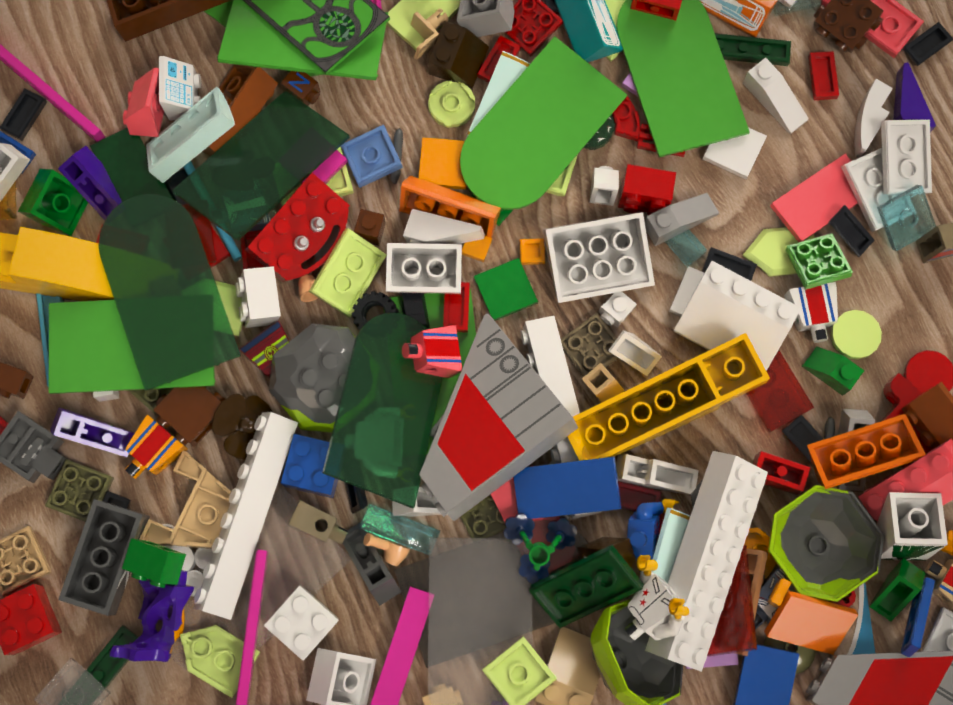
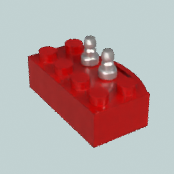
M311 173L248 245L245 251L264 267L274 266L275 276L282 282L298 279L314 271L328 259L346 228L348 207L350 205L314 173ZM333 226H339L338 235L328 252L314 265L303 269L301 264L322 248L330 236Z

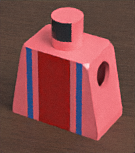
M456 325L423 330L411 337V343H404L402 346V356L413 359L416 372L451 378L462 371Z

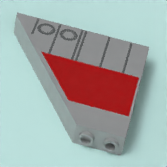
M489 313L485 314L419 474L425 482L421 485L430 498L434 495L438 500L434 504L443 517L448 514L453 521L457 520L578 429L574 418Z
M953 651L915 652L910 658L901 653L831 655L830 658L826 657L819 668L821 671L817 681L814 679L810 683L806 692L809 694L806 701L813 705H953Z

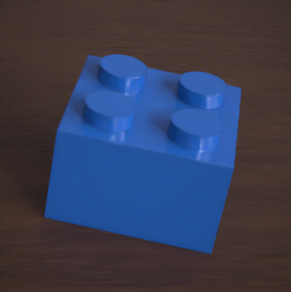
M294 434L281 484L287 488L334 498L346 452L345 447L340 444Z

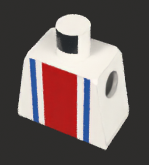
M836 282L806 290L804 287L789 289L784 295L785 299L801 307L794 321L797 330H811L814 343L827 341L826 328L833 326L838 320Z

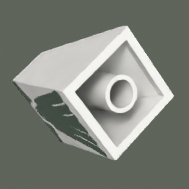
M888 493L877 522V526L884 534L881 560H902L904 558L907 561H926L948 545L941 493Z

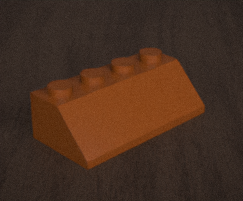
M233 65L219 86V89L230 107L235 125L203 150V153L216 160L226 162L235 155L237 146L248 135L250 126L261 115L263 106L266 101L272 98L275 92L274 89L278 85V82L261 67Z
M942 382L925 391L901 408L904 414L907 415L911 425L915 426L919 431L922 442L926 446L931 447L932 450L949 439L953 440V396Z

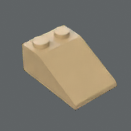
M565 627L560 628L547 662L548 668L556 676L557 680L533 699L534 701L544 705L591 704L600 673L592 655L593 650L590 637Z

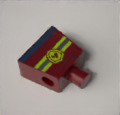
M276 321L242 346L240 350L250 362L270 379L272 356L286 345L289 339L280 322Z

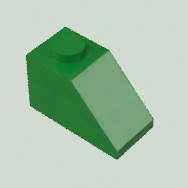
M815 347L802 365L804 369L842 396L852 389L865 371L845 356L820 347Z
M903 558L888 574L869 607L892 622L921 591L925 572Z

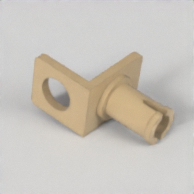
M438 9L426 20L418 12L414 13L411 26L425 39L416 49L414 55L416 60L435 46L439 35L436 30L443 25L444 21H448L446 13L440 15L443 12L442 9Z

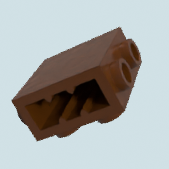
M831 0L826 7L822 5L814 14L816 18L814 26L817 27L815 31L824 38H827V36L835 41L834 45L842 52L847 50L852 53L855 48L860 50L868 40L865 37L871 29L875 31L884 19L881 16L884 10L870 0Z
M208 386L174 388L168 395H162L157 400L156 407L153 409L159 415L156 420L166 429L170 426L175 429L177 433L174 436L185 446L189 442L195 447L212 429L214 413L220 403L225 400L217 391L214 394L206 389Z

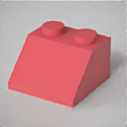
M153 68L136 80L133 90L128 93L129 106L128 110H125L123 113V123L127 125L129 135L159 137L164 110L159 103V68Z

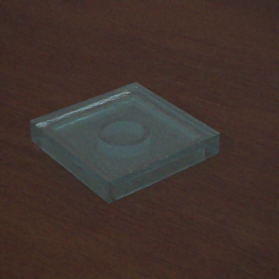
M915 185L877 207L891 248L894 251L904 248L936 227L922 185Z

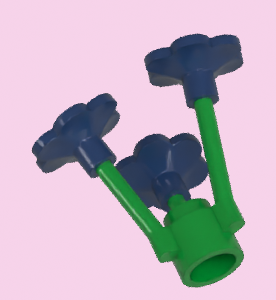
M518 513L515 517H508L505 521L506 528L503 531L505 538L511 539L515 545H520L524 541L526 548L529 550V554H524L520 558L521 566L518 571L520 576L526 577L527 581L531 584L548 577L550 553H553L555 548L562 550L566 546L572 547L576 542L577 528L575 525L570 524L566 518L549 522L547 527L548 533L546 534L547 541L551 543L549 546L542 542L533 544L530 541L533 537L532 530L535 528V523L532 519L527 518L524 513Z

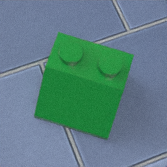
M39 169L18 212L41 225L72 236L88 202L66 177L53 169Z

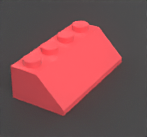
M949 439L926 453L924 457L911 462L859 495L858 498L871 517L878 522L889 492L941 493L943 505L952 501L953 440Z

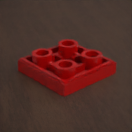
M518 0L514 4L515 12L512 30L504 33L516 44L520 45L531 57L561 26L563 20L541 0Z

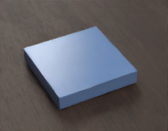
M384 125L341 144V148L359 188L403 168Z

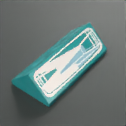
M554 0L574 52L586 62L623 51L617 29L605 0Z

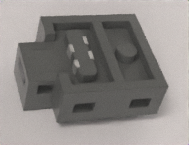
M17 411L0 435V462L32 483L36 482L41 473L47 478L54 480L67 459L57 452L64 441L25 414Z

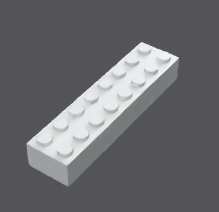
M712 451L668 581L669 586L677 597L685 600L683 605L688 607L689 613L693 618L681 626L677 636L657 641L650 636L645 651L702 672L765 484L767 471L736 455Z

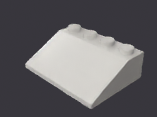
M643 212L542 229L558 303L655 285Z
M711 261L679 319L674 332L707 350H711L746 333L767 371L790 331L801 307Z

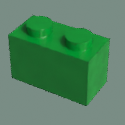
M131 538L122 569L132 572V578L143 581L150 579L149 584L165 588L166 584H178L186 554L150 541Z

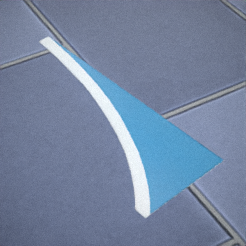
M866 583L859 586L857 624L847 655L876 654Z

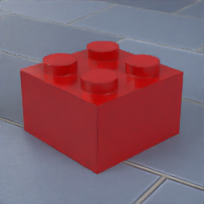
M627 164L622 180L618 208H623L628 213L640 211L650 215L669 206L673 198L677 172Z
M32 584L0 600V646L4 655L14 656L62 633L43 585Z

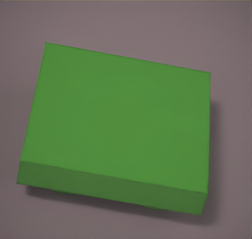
M833 233L786 247L785 251L805 290L852 276L853 271Z

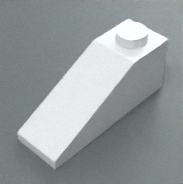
M764 58L748 71L743 85L789 134H792L808 121L809 118L784 77L767 58Z
M415 209L411 210L403 234L407 243L461 244L482 240L485 236L482 226Z

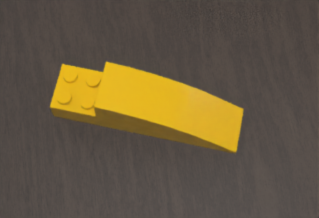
M20 227L18 235L0 232L1 289L33 294L38 293L52 297L58 296L77 301L154 298L149 283L174 275L178 284L180 267L122 249Z
M744 333L573 416L578 429L567 437L579 461L614 457L719 409L722 404L767 383L770 377L750 339Z

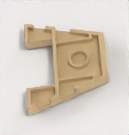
M183 450L173 471L195 481L196 484L175 528H168L149 519L139 539L159 545L212 549L213 542L219 537L222 529L220 527L221 519L228 512L230 506L229 496L231 491L188 452Z

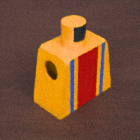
M147 415L125 449L134 457L125 468V471L135 479L146 468L151 473L157 475L179 458L183 450L187 451L188 448Z

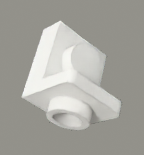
M622 291L616 292L600 307L598 313L601 314L600 318L609 326L614 325L618 328L637 304Z

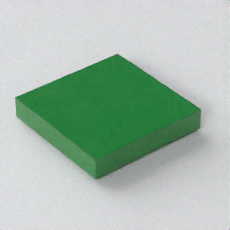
M519 258L474 276L475 283L489 315L494 321L538 304L536 295Z

